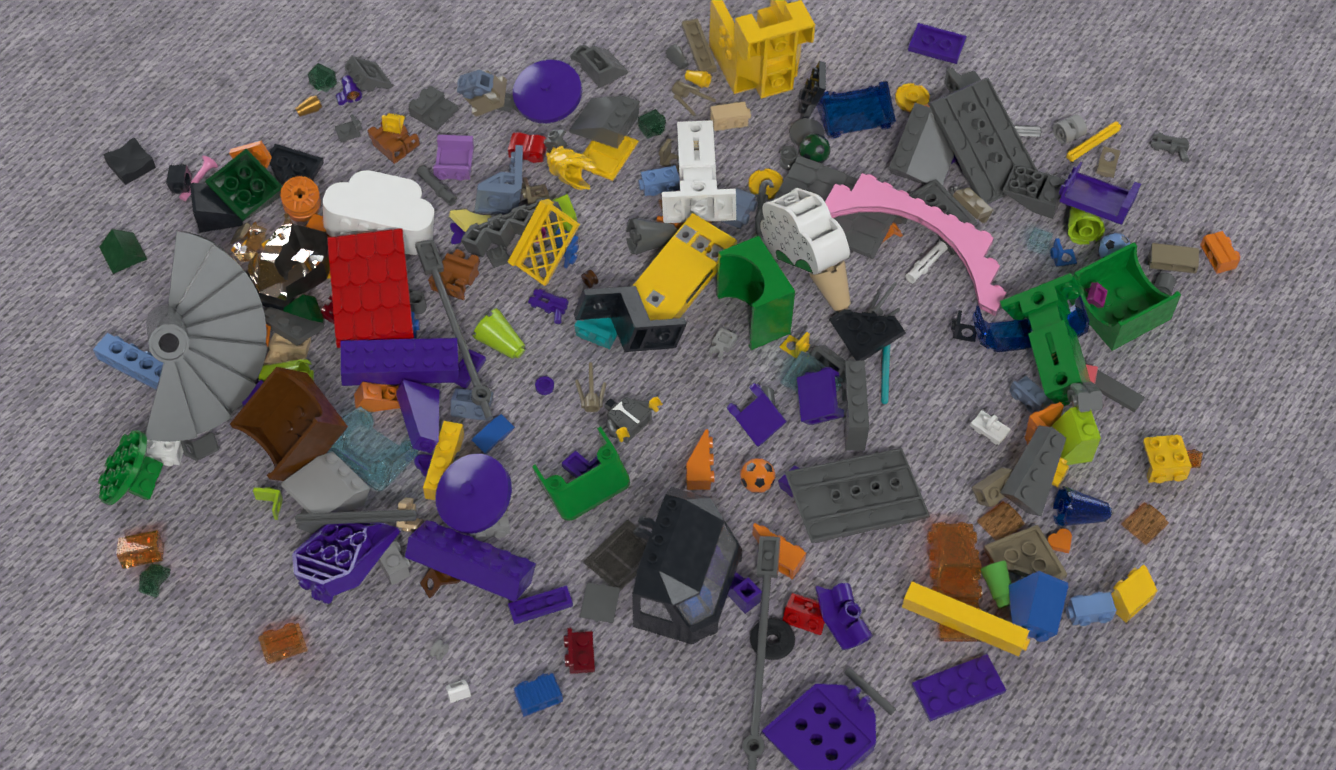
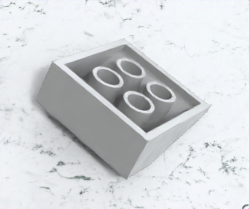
M333 451L318 456L281 484L308 513L349 512L364 506L370 491V487Z

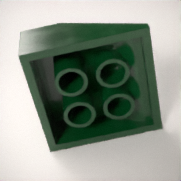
M247 149L243 150L205 180V183L242 222L276 201L280 197L281 188L283 187Z

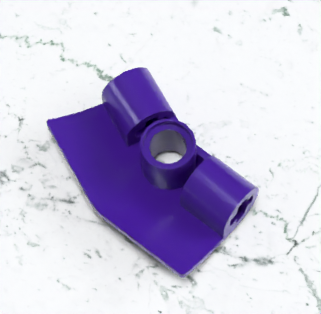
M840 583L831 590L819 587L818 585L815 587L822 618L842 650L857 647L873 637L865 622L859 618L861 608L854 601L849 583Z

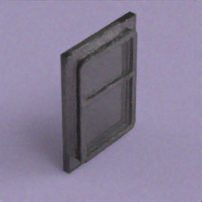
M629 520L624 522L583 561L601 579L612 587L620 588V591L636 577L639 563L648 542L646 539L635 536L633 532L637 526Z

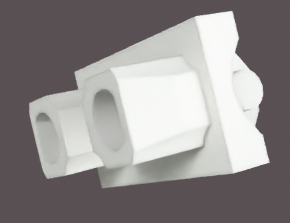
M982 410L970 424L974 431L988 437L996 445H999L1011 430L999 422L996 415L990 416Z

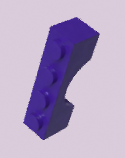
M717 544L707 574L721 588L729 563L723 554L722 548ZM735 572L728 596L746 614L761 602L762 591L749 577L744 578Z

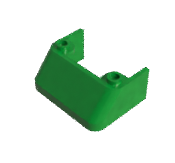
M601 426L597 428L600 440L604 445L597 452V457L601 464L573 481L566 483L559 475H553L544 479L536 464L532 466L536 479L560 517L566 521H572L626 490L630 485L629 475L615 447Z

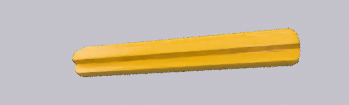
M1117 121L1113 122L1067 152L1066 158L1070 162L1076 160L1120 131L1121 124Z

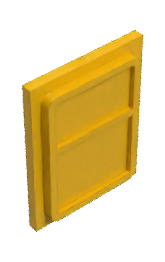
M625 136L616 149L592 140L583 154L596 163L597 168L584 167L583 169L613 181L639 141Z

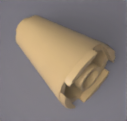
M844 260L818 274L809 273L811 279L834 311L841 312L844 309H848L851 301Z

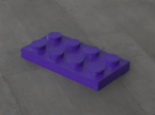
M988 654L912 682V687L930 722L1006 693V688Z

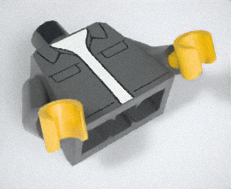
M625 397L619 403L609 399L605 403L604 408L609 411L606 425L610 437L619 439L620 442L624 441L627 444L652 421L651 410L658 412L657 406L663 405L659 397H653L650 401L631 400Z

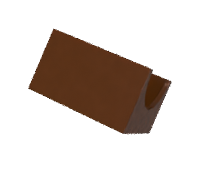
M276 367L230 423L232 428L240 430L253 438L267 452L274 464V470L269 472L267 476L270 480L285 481L318 456L326 454L348 428L347 424L308 373Z

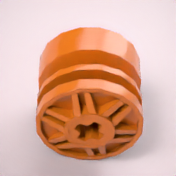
M297 176L290 178L284 183L280 196L284 212L290 219L296 222L309 221L313 214L318 215L321 208V200L318 187L313 180Z

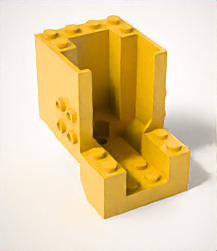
M711 0L709 47L733 94L756 88L762 99L793 90L794 77L798 75L802 43L814 42L815 23L802 0L788 4L786 0H771L770 7L757 10V22L752 14L735 18V23L723 0Z

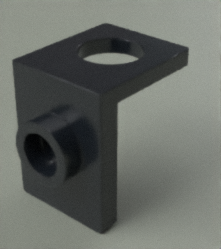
M958 310L957 318L952 320L951 330H954L953 338L975 342L978 327L960 323L962 311ZM970 329L973 334L970 337H965L962 334V330Z

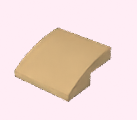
M274 333L269 342V352L265 358L264 365L306 359L311 338L296 346L277 333Z

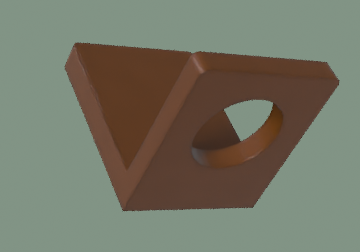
M430 568L420 584L427 596L432 598L441 585L456 584L461 580ZM430 578L434 583L432 590L428 587V580Z

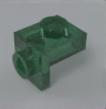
M152 563L140 574L139 592L152 597H158L160 585L170 576L171 569Z

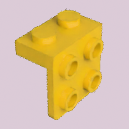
M1181 435L1144 438L1143 445L1150 464L1147 473L1148 483H1163L1174 480L1179 482L1187 479L1192 466Z

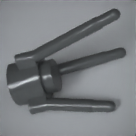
M894 282L875 306L881 294L878 291L866 312L883 316V310L880 307L897 283ZM897 308L894 311L890 312L886 315V317L888 315H895L897 312L900 311V308Z

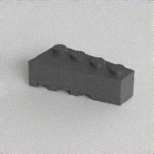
M1038 426L1000 493L1026 513L1042 516L1066 437L1053 427Z

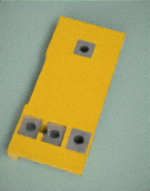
M692 213L633 284L637 288L649 319L681 318L717 273L718 252L737 245V240ZM713 270V272L711 273V275L707 278V280L702 284V286L698 289V291L694 294V296H693V297L690 299V301L687 303L686 301L688 300V298L693 294V292L697 289V287L701 284V282L706 278V276L710 273V271ZM654 297L659 298L657 302L652 301Z

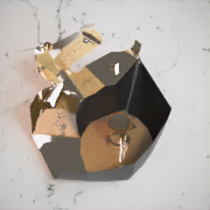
M284 214L285 221L283 225L274 231L265 244L263 252L258 254L257 250L267 229L258 226L256 221L249 227V231L242 240L234 244L231 251L241 262H249L247 271L259 293L288 300L315 288L327 280L330 263L327 233L295 225L289 214Z

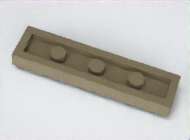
M699 20L682 21V28L698 71H707L708 74L717 72L716 64Z

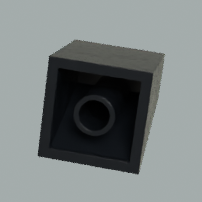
M190 183L192 210L200 233L243 225L241 219L207 184Z

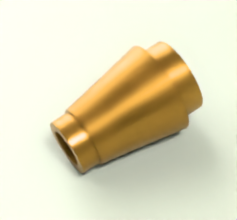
M315 95L308 97L295 109L301 117L318 112L322 105Z

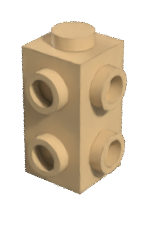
M745 102L711 106L710 119L713 120V130L718 131L748 126V119H751L750 108L746 107Z

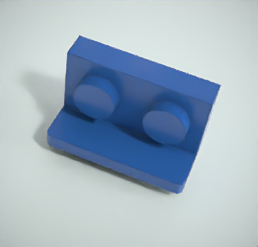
M560 228L556 231L555 236L561 234ZM575 235L563 255L565 257L564 268L566 269L570 264L573 265L578 257L576 253L579 249V245H577L579 237ZM562 237L555 238L557 249L563 246Z

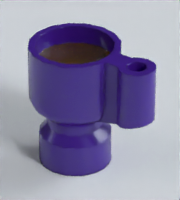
M349 75L343 77L341 80L343 91L336 94V99L340 106L346 102L353 103L359 101L362 98L361 90L353 82V78Z

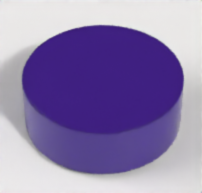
M547 376L538 378L535 382L537 393L541 395L552 393L554 381Z

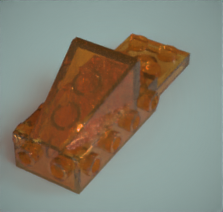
M938 522L932 524L931 531L927 532V543H930L931 546L928 558L929 561H932L930 579L934 583L931 590L979 609L978 600L982 598V586L978 584V580L981 578V562L979 560V551L975 549L977 532L973 531V524L958 522L956 524ZM938 623L939 642H981L976 638Z

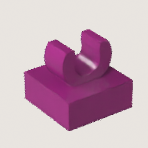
M1098 282L1091 283L1090 288L1085 290L1088 293V297H1085L1087 302L1097 308H1104L1108 291Z

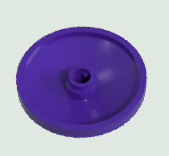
M542 60L531 64L519 74L513 86V100L518 111L526 119L536 123H554L566 118L577 108L582 97V84L578 73L573 67L559 60Z
M470 454L459 458L446 469L437 486L436 507L441 519L456 531L468 534L479 533L492 527L501 519L509 506L512 494L510 475L506 468L491 456Z

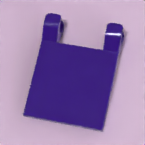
M753 383L749 388L758 398L742 412L733 403L727 406V410L736 418L756 446L759 447L787 421L764 393L761 386Z

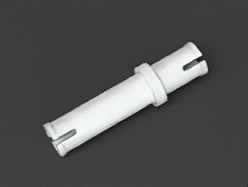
M939 241L905 275L907 281L915 283L922 274H926L928 268L947 250V245Z

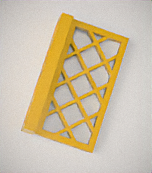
M549 199L539 202L508 260L510 265L519 267L544 286L549 283L580 226L578 222L553 205L554 202ZM551 211L556 213L558 222H550L549 214ZM563 222H568L573 226L569 233H565ZM559 224L561 234L554 236L551 225ZM547 226L550 237L542 238L541 229ZM562 237L563 246L557 249L555 238ZM550 239L553 250L545 251L543 240ZM539 241L541 252L534 254L533 244ZM553 252L555 260L549 264L546 253ZM542 254L544 265L537 266L535 256ZM527 257H531L532 268H528L523 264ZM545 267L547 274L545 279L539 275L538 268Z

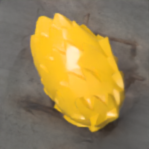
M563 146L553 147L551 153H546L547 164L551 174L558 176L561 182L575 189H590V185L582 177V169L584 167L596 169L597 165L592 159Z

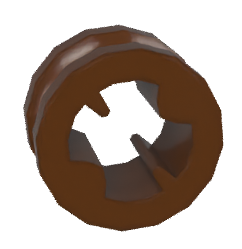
M588 270L587 274L583 273L581 275L583 282L589 288H592L593 284L597 285L599 283L596 274L592 270Z

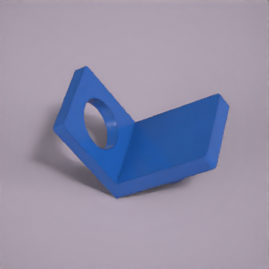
M1056 238L1053 248L1050 249V255L1054 259L1055 266L1077 264L1073 249L1063 250L1059 238ZM1063 254H1069L1071 260L1063 261Z

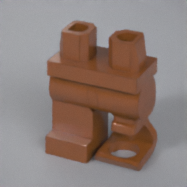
M382 120L379 129L373 126L368 129V135L372 140L373 146L394 164L420 146L418 135L414 133L409 137L408 130L404 125L401 134L383 131ZM396 151L399 152L400 154L395 157L394 153Z
M456 249L452 254L447 253L445 255V259L442 261L444 270L440 272V276L447 295L465 300V286H471L479 275L478 266L480 259L473 254L470 255L468 260L464 259V252ZM431 275L428 279L431 290L438 292Z

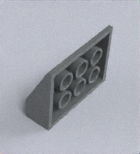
M918 103L914 104L889 168L890 173L924 185L937 179L943 186L955 154L951 150L942 129L939 128L930 107Z

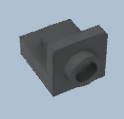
M354 114L350 115L351 122L335 126L340 142L361 137L360 130H362L360 120L355 119Z
M564 129L552 130L548 133L544 144L550 153L553 147L563 146L566 148L568 146L563 139L566 133Z

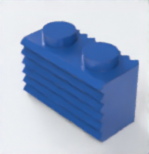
M553 673L550 675L542 674L531 682L523 681L514 688V694L523 717L563 702L562 693Z

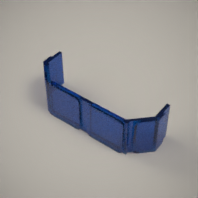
M1081 295L1076 298L1075 305L1070 307L1071 313L1067 315L1069 326L1077 333L1078 338L1087 333L1090 326ZM979 305L976 306L972 319L982 346L987 349L991 348L994 352L1032 348L1028 334L1033 331L1028 319L988 323L983 320Z

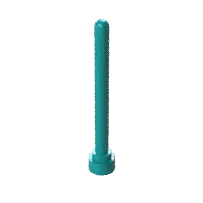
M890 344L884 347L882 351V404H887L889 401Z

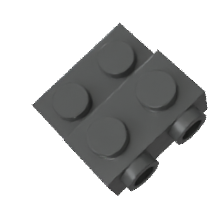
M351 56L344 66L345 71L353 78L356 86L363 91L373 92L376 87L379 89H390L392 83L376 62Z
M432 86L428 89H422L420 96L416 100L412 99L409 103L410 116L436 131L459 110L458 105L447 100L443 92Z

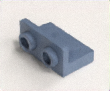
M1027 376L1019 382L1014 381L1011 384L1009 392L1015 400H1020L1031 413L1039 412L1053 404V401L1045 395L1044 391Z
M455 388L451 398V416L486 420L481 406L474 404L471 400L472 390ZM491 392V399L488 403L489 407H491L493 401V392Z

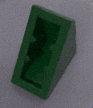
M302 294L284 307L283 310L311 321L321 323L324 321L314 296Z

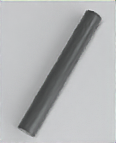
M850 667L845 670L844 674L888 714L892 715L896 711V708Z

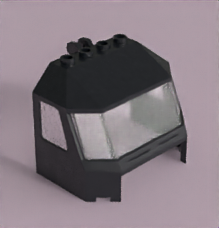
M671 487L664 496L655 521L643 516L638 519L639 525L650 528L652 531L636 527L633 532L635 536L648 540L639 563L632 592L633 627L692 645L709 635L712 636L718 633V623L739 562H742L743 550L711 498Z

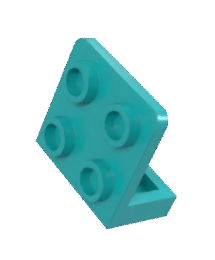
M611 318L577 320L574 325L577 337L609 350L618 336Z

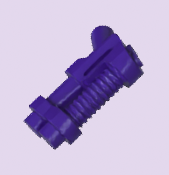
M541 288L539 290L535 289L533 292L534 297H530L528 303L533 308L539 307L544 309L548 314L553 312L554 323L561 324L562 314H565L569 300L548 293ZM542 298H544V299H546V300H549V302L546 303V302L541 301V300H542Z

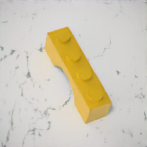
M443 421L439 442L435 447L423 485L425 499L436 500V490L440 478L453 463L456 453L460 452L464 439L463 424Z

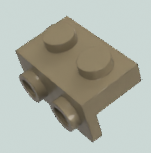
M523 177L521 193L523 194V199H527L528 204L536 203V200L542 197L550 199L545 184L529 186L527 178Z
M969 187L955 191L953 195L969 213L982 223H986L993 212V209Z

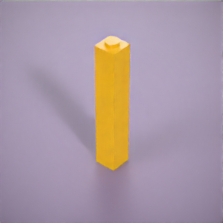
M911 582L903 600L902 608L1018 657L1022 650H1027L1031 640L1027 638L1030 630L915 582Z

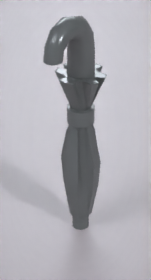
M771 180L763 181L759 186V195L756 194L758 211L755 218L756 234L760 238H762L760 224L764 220L762 207L768 199L766 187L768 185L770 188L774 187Z

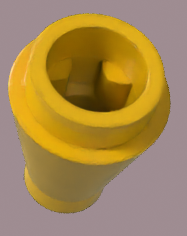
M687 70L685 80L701 88H707L711 83V74H708L707 71Z

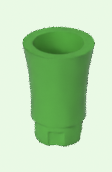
M1006 560L979 569L997 607L1001 609L1010 606L1009 585L1011 580Z

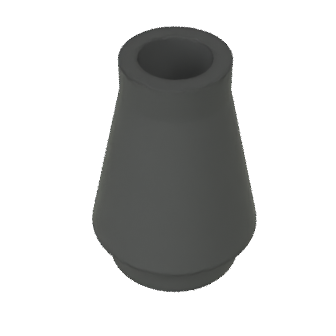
M674 44L666 50V57L678 66L680 70L688 67L689 63L686 61L680 46Z

